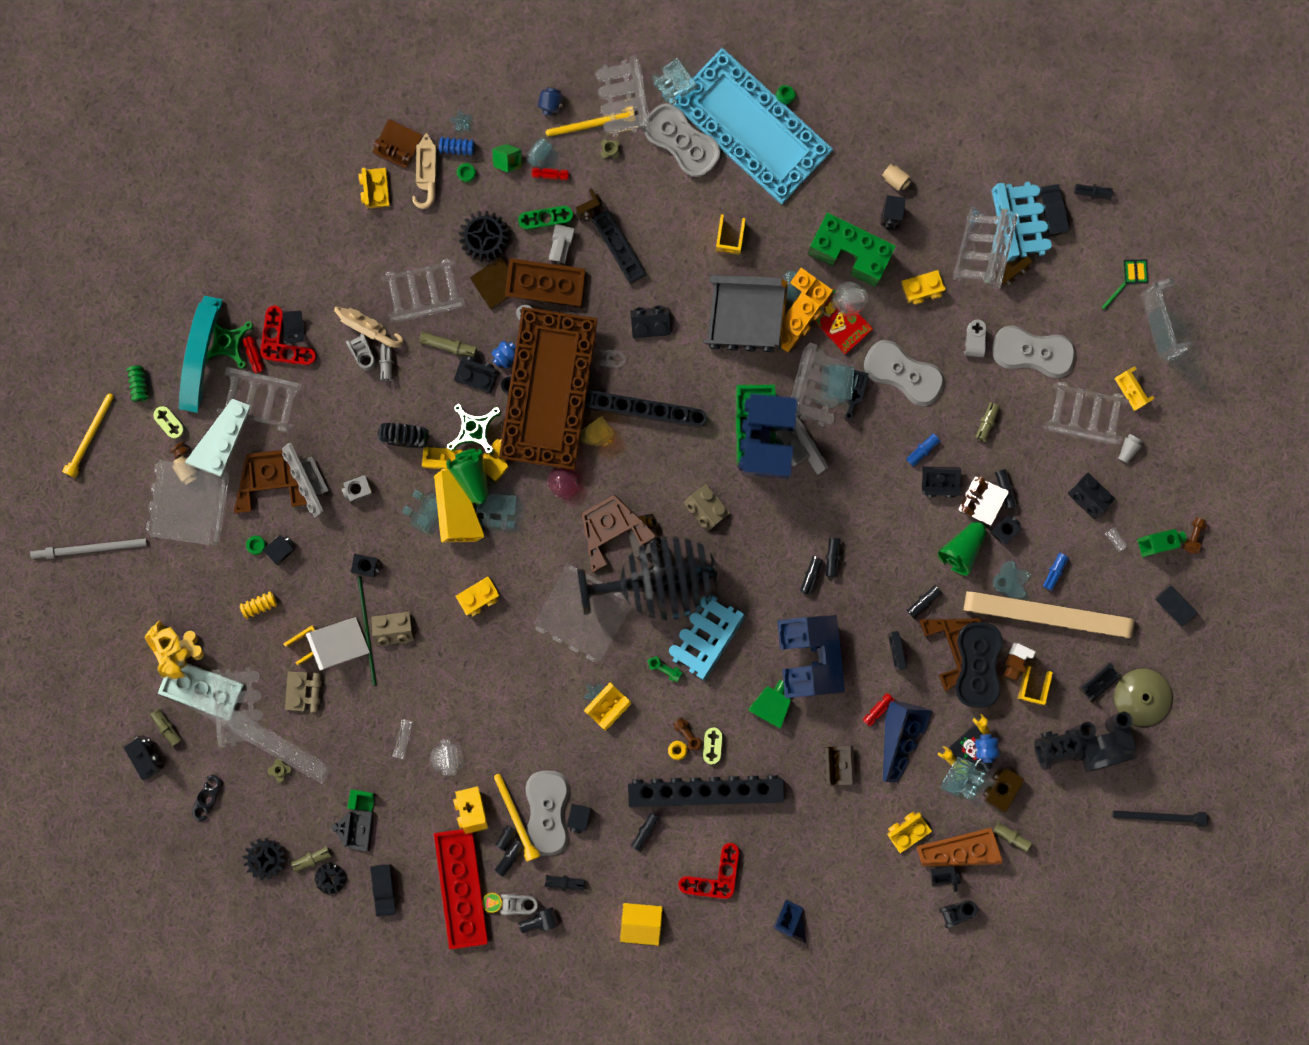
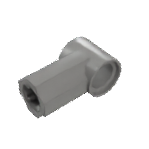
M556 224L549 261L565 265L569 245L572 244L571 240L572 236H574V228Z

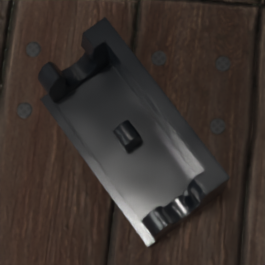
M1171 584L1156 596L1155 600L1181 627L1198 613Z
M1111 662L1107 663L1083 683L1079 689L1090 702H1093L1115 683L1121 674L1115 671Z

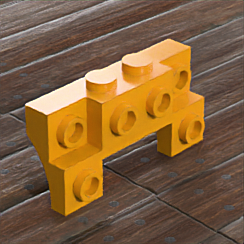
M803 268L799 269L790 282L802 293L784 317L781 348L788 353L791 352L802 335H807L811 329L809 325L813 320H817L823 312L821 310L834 292Z

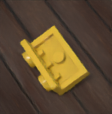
M609 683L584 711L606 731L631 705V701L614 685Z

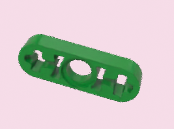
M568 206L527 211L520 214L518 223L524 230L556 226V224L562 225L571 222L573 212ZM562 210L570 213L567 219L563 220V217H556L557 221L554 222L553 211H556V215L562 214ZM543 213L550 214L551 220L548 223L541 222L540 216ZM534 214H537L539 224L535 225V221H531L526 226L521 221L524 220L525 216H528L529 219H535Z

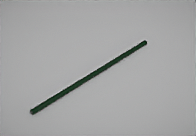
M357 577L366 642L370 652L368 656L372 684L376 685L361 577Z

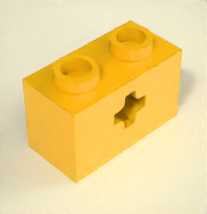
M479 787L455 792L457 799L453 800L456 811L459 810L460 817H457L459 828H463L466 834L488 829Z

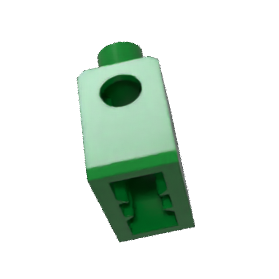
M1176 529L1138 538L1137 541L1141 556L1145 557L1180 548V544L1185 543L1187 537L1184 531L1177 532Z
M779 680L774 689L766 686L747 710L779 729L782 726L791 701L790 698H785L784 682Z

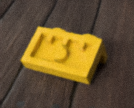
M362 168V173L359 174L360 185L364 187V192H361L362 204H365L367 209L390 206L386 168L368 170Z
M938 270L901 281L908 303L913 302L914 305L923 303L924 298L931 297L936 299L942 297V293L946 291Z
M486 577L455 597L467 616L471 614L474 617L482 612L481 608L488 605L490 607L497 603V598L500 595L490 578Z
M913 811L904 817L906 821L900 825L897 822L888 828L890 832L887 833V836L899 853H902L932 832L920 812L915 814Z

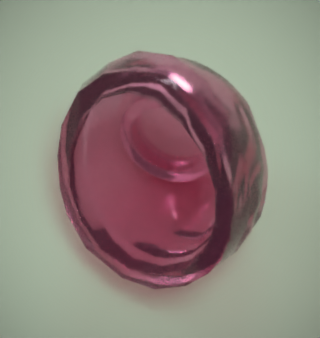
M554 468L547 478L549 490L560 499H570L579 491V478L573 470Z

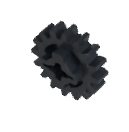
M259 838L257 839V844L254 842L250 843L252 848L245 849L248 855L243 856L244 859H247V862L243 865L249 866L247 873L254 872L253 878L260 875V880H264L265 876L269 880L272 879V873L275 876L279 875L277 869L283 870L284 867L280 864L286 862L285 859L281 858L285 852L279 851L282 845L275 846L276 840L269 843V838H265L264 842ZM262 846L258 854H253L255 849ZM270 848H272L275 851L276 856L272 855V853L270 852ZM265 853L266 858H269V861H266L263 864V860H260V857L263 856ZM252 862H255L259 866L258 870L254 867ZM270 864H276L272 870L267 872Z

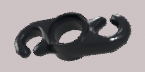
M209 775L206 778L207 781L215 780L216 786L212 788L208 782H205L203 789L197 796L192 809L193 818L197 821L207 819L206 815L198 816L197 810L203 809L205 814H208L210 807L217 798L221 788V780L216 775ZM205 792L210 793L212 796V800L208 804L203 803L201 800V796Z

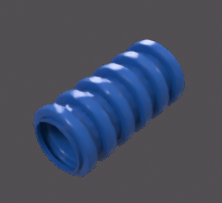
M441 136L439 140L440 153L446 152V154H449L451 152L453 155L455 153L458 155L463 153L464 156L467 154L472 156L474 154L475 141L473 139L470 141L468 139L462 140V138H459V140H456V138L450 139V137L445 139Z

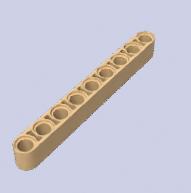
M966 591L963 611L967 612L973 611V613L991 614L997 617H1008L1015 620H1026L1033 623L1068 627L1069 629L1086 630L1087 632L1104 633L1132 639L1135 619L969 591Z

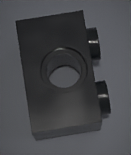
M886 196L880 221L884 228L894 230L895 227L899 228L903 219L906 198Z

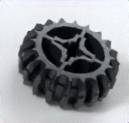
M478 211V217L475 218L472 213L470 214L471 221L467 218L464 219L466 224H468L467 226L461 224V229L465 231L458 233L459 236L464 237L459 239V243L464 244L461 247L463 251L468 249L466 252L467 256L474 253L472 256L473 260L480 256V262H483L484 257L487 256V261L491 262V255L498 259L496 252L503 255L504 251L501 247L508 248L504 241H510V237L504 235L510 232L509 229H504L507 223H501V216L495 220L496 213L493 212L491 217H489L488 211H485L484 216H482L481 211ZM483 222L480 230L470 232L473 226ZM492 223L495 225L500 235L490 232L488 224ZM486 230L487 236H490L485 238L483 244L482 238L479 236H482L483 232ZM469 238L480 242V250L475 249L469 243ZM498 241L496 246L486 250L488 243Z
M382 423L379 425L377 434L380 443L409 448H425L428 446L430 438L427 428L401 423Z

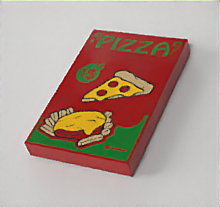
M834 287L832 289L834 292L821 309L823 311L817 320L813 321L840 351L846 355L873 328Z

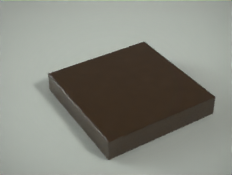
M502 257L469 277L490 310L509 298L505 297L508 267Z

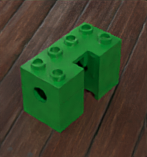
M827 212L807 254L833 267L840 252L845 253L846 251L857 259L850 275L876 287L896 246Z
M736 385V467H739L740 456H744V451H740L741 439H745L746 432L742 431L743 420H747L748 412H744L746 398H749L750 394L776 396L775 385ZM770 433V445H776V433Z

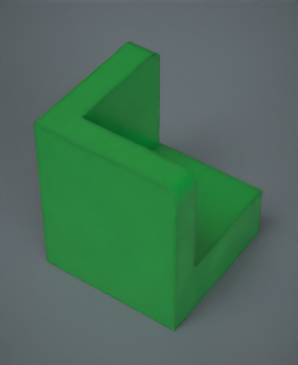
M509 144L492 149L493 166L505 172L522 168L521 149Z
M350 789L347 809L371 812L375 793Z

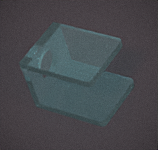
M829 364L822 367L820 400L843 403L845 399L851 400L854 367Z

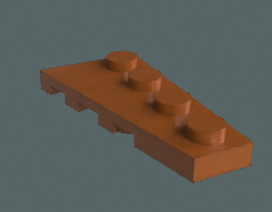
M992 828L917 846L922 867L1002 864V858Z

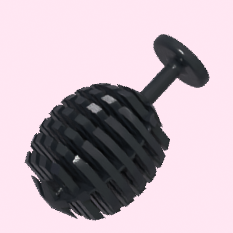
M672 536L676 566L671 565L667 537H662L661 545L665 567L660 568L655 539L649 542L653 570L648 571L644 544L639 546L642 573L637 574L634 552H632L628 556L631 577L628 579L625 577L624 564L620 580L592 585L587 583L585 570L577 569L584 615L591 613L590 598L592 596L622 592L630 605L628 591L634 592L636 611L643 615L640 592H645L649 618L656 619L652 592H657L661 620L668 621L664 591L668 590L673 620H678L679 612L675 589L680 588L684 617H689L691 615L687 587L691 586L695 612L697 613L701 610L698 584L702 583L707 606L712 600L709 581L714 578L717 591L720 578L718 564L710 552L712 566L707 565L704 545L697 542L699 564H695L691 539L684 538L688 565H683L679 537Z

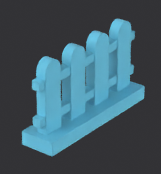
M1025 182L1024 186L1012 187V184H1007L1006 188L1004 183H997L992 189L1007 262L1014 261L1019 255L1021 258H1025L1029 253L1039 252V256L1044 255L1045 251H1048L1052 246L1050 240L1042 239L1041 233H1044L1048 228L1045 221H1038L1037 215L1044 211V207L1041 203H1034L1033 197L1040 193V188L1037 185H1030V182ZM1027 198L1028 204L1016 205L1015 200ZM1031 216L1032 222L1020 223L1019 218ZM1035 234L1036 240H1023L1024 235Z
M715 596L712 597L707 606L705 597L701 598V606L704 608L701 615L698 613L691 614L690 621L694 624V627L691 631L683 629L679 634L684 643L681 647L673 645L669 649L670 655L674 657L673 662L678 663V661H681L690 667L689 672L693 674L697 671L696 676L703 681H706L746 617L738 610L736 613H733L734 608L731 606L727 609L717 603L718 598ZM709 612L721 619L718 625L706 619ZM725 623H729L726 629L724 630L723 626L725 625ZM699 628L711 635L708 641L696 635ZM715 639H718V642L716 643V645L713 646L712 644H713L714 640H715ZM689 644L701 651L697 658L685 651ZM705 655H707L708 658L705 662H703L702 659Z

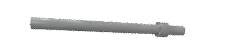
M144 538L64 548L47 547L45 550L31 551L30 556L31 559L44 557L52 559L55 556L147 546V541Z

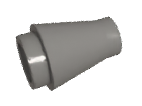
M1129 434L1127 438L1125 437L1118 459L1129 463L1142 447L1143 441Z

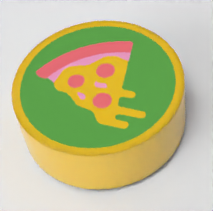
M496 893L487 894L482 901L483 908L491 913L498 911L502 905L501 897Z

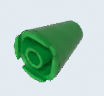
M475 449L465 450L456 454V459L453 461L448 459L446 462L448 470L469 500L476 504L484 503L489 496L482 450L479 449L478 452Z
M971 522L937 553L938 558L944 565L948 562L953 566L951 568L952 571L963 576L970 574L987 534L985 526L980 522Z

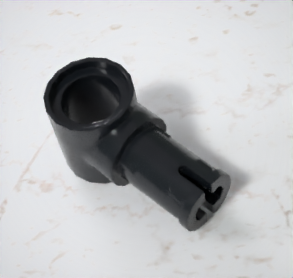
M553 907L537 912L534 918L519 922L521 933L536 929L546 931L559 926Z

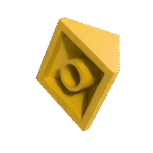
M623 903L620 942L659 945L662 906Z

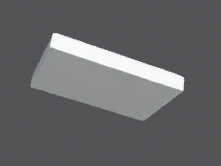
M356 617L306 634L320 670L370 653Z

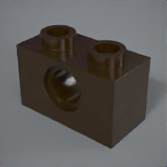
M1002 767L1001 770L997 769L992 779L995 781L992 786L988 785L985 789L983 801L1006 813L1025 779ZM1004 783L1007 791L1001 795L997 788L1000 784Z

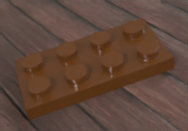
M510 258L505 297L581 307L585 269Z

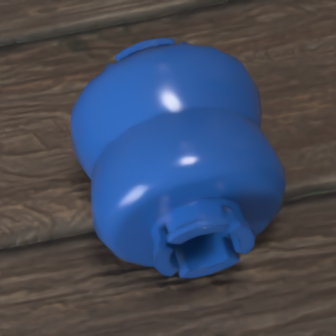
M502 341L492 351L491 354L494 357L492 361L499 368L502 366L509 368L512 362H514L516 346L511 341L509 343Z
M992 734L980 735L981 739L975 740L977 759H983V763L995 762L994 758L1000 756L998 738H992Z

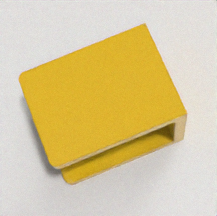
M721 215L715 251L740 255L745 218L742 219L738 247L719 245L724 215Z
M310 626L285 642L284 645L289 647L306 636L307 633L317 630L316 627ZM313 651L295 663L301 665L314 657Z
M1025 666L1026 673H1023L1017 699L1045 705L1053 672H1046L1040 700L1024 697L1031 666Z

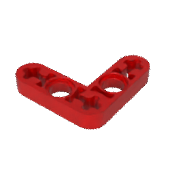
M276 305L268 307L265 313L260 349L261 356L268 361L306 366L312 365L316 360V354L311 348L280 344L283 311ZM274 309H276L277 313L280 314L279 316L275 317V323H279L278 326L274 324L268 325V321L272 323L273 318L269 314L272 313ZM270 328L277 330L275 338L267 336V331ZM269 347L273 351H278V348H281L279 352L280 359L277 358V354H271L270 357H267L264 351L268 350ZM287 349H291L294 352L293 357L289 360L283 357V353ZM297 350H300L299 354L306 355V352H309L312 359L310 358L308 362H305L303 357H298L299 361H295Z
M731 842L722 846L717 880L683 876L678 882L679 890L685 894L722 899L730 898L733 895L739 854L738 847ZM729 846H732V849L736 851L735 854L731 855V860L735 859L734 864L723 862V858L727 859L728 856L724 850L728 849ZM725 865H730L733 868V873L730 876H725L722 873V868ZM685 879H688L689 883L695 884V880H699L697 885L698 892H693L694 887H688V890H684L681 882H685ZM703 882L711 884V890L708 893H704L700 889V885ZM714 883H718L717 887L720 888L726 884L731 891L723 895L722 891L716 890L717 895L713 894L715 889Z

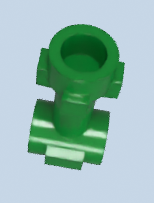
M657 656L647 660L649 669L652 671L654 669L660 670L669 675V680L677 682L682 674L679 668L675 667L672 669L661 663L660 658Z

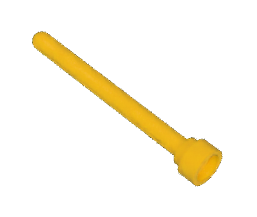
M626 108L620 114L548 129L546 135L551 137L619 121L636 122L634 108Z
M109 393L106 395L72 462L65 465L62 470L63 473L76 479L79 474L78 465L114 399L113 394Z
M496 774L494 776L495 782L525 847L524 857L527 862L540 857L541 854L538 848L536 849L535 846H532L502 776Z

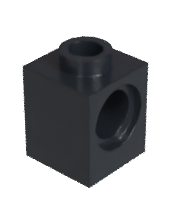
M1006 516L990 534L1002 546H1005L1022 528L1019 526L1020 522L1014 516L1011 518ZM1007 524L1011 527L1010 535L1003 532V525Z
M279 535L263 551L276 565H279L295 549L292 547L294 545L293 541L288 536L283 537Z
M354 553L351 573L375 578V575L380 572L381 563H378V558ZM363 562H371L372 566L369 571L362 570Z
M571 804L567 827H570L571 832L581 834L582 830L586 831L591 807Z

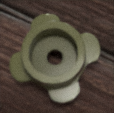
M604 139L601 142L603 146L601 156L603 158H618L620 155L618 152L620 142L618 140Z
M276 759L274 765L269 767L267 771L269 775H273L278 782L284 780V776L290 773L291 768L282 763V759Z

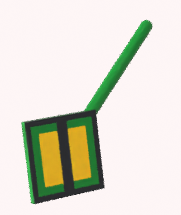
M1147 259L1123 260L1124 283L1102 306L1103 310L1127 284L1149 283Z

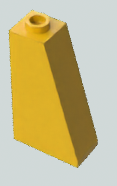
M448 468L440 469V472L434 475L441 542H477L484 538V533L471 501Z

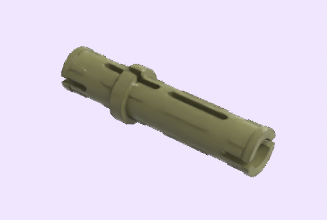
M424 331L420 334L419 343L451 351L454 355L461 354L472 358L476 355L475 350H477V346H471L461 343V340L454 341Z

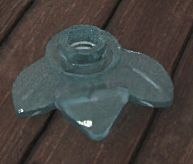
M1014 561L1005 562L1000 568V573L993 578V587L998 592H1005L1011 598L1024 597L1026 592L1022 585L1028 580L1030 574L1024 570L1016 569ZM1000 579L1005 580L1004 586L999 585Z

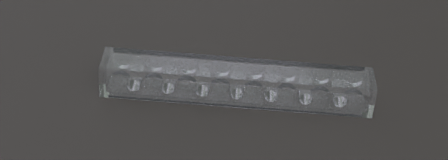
M199 689L195 690L187 703L188 707L323 784L332 769L328 764Z

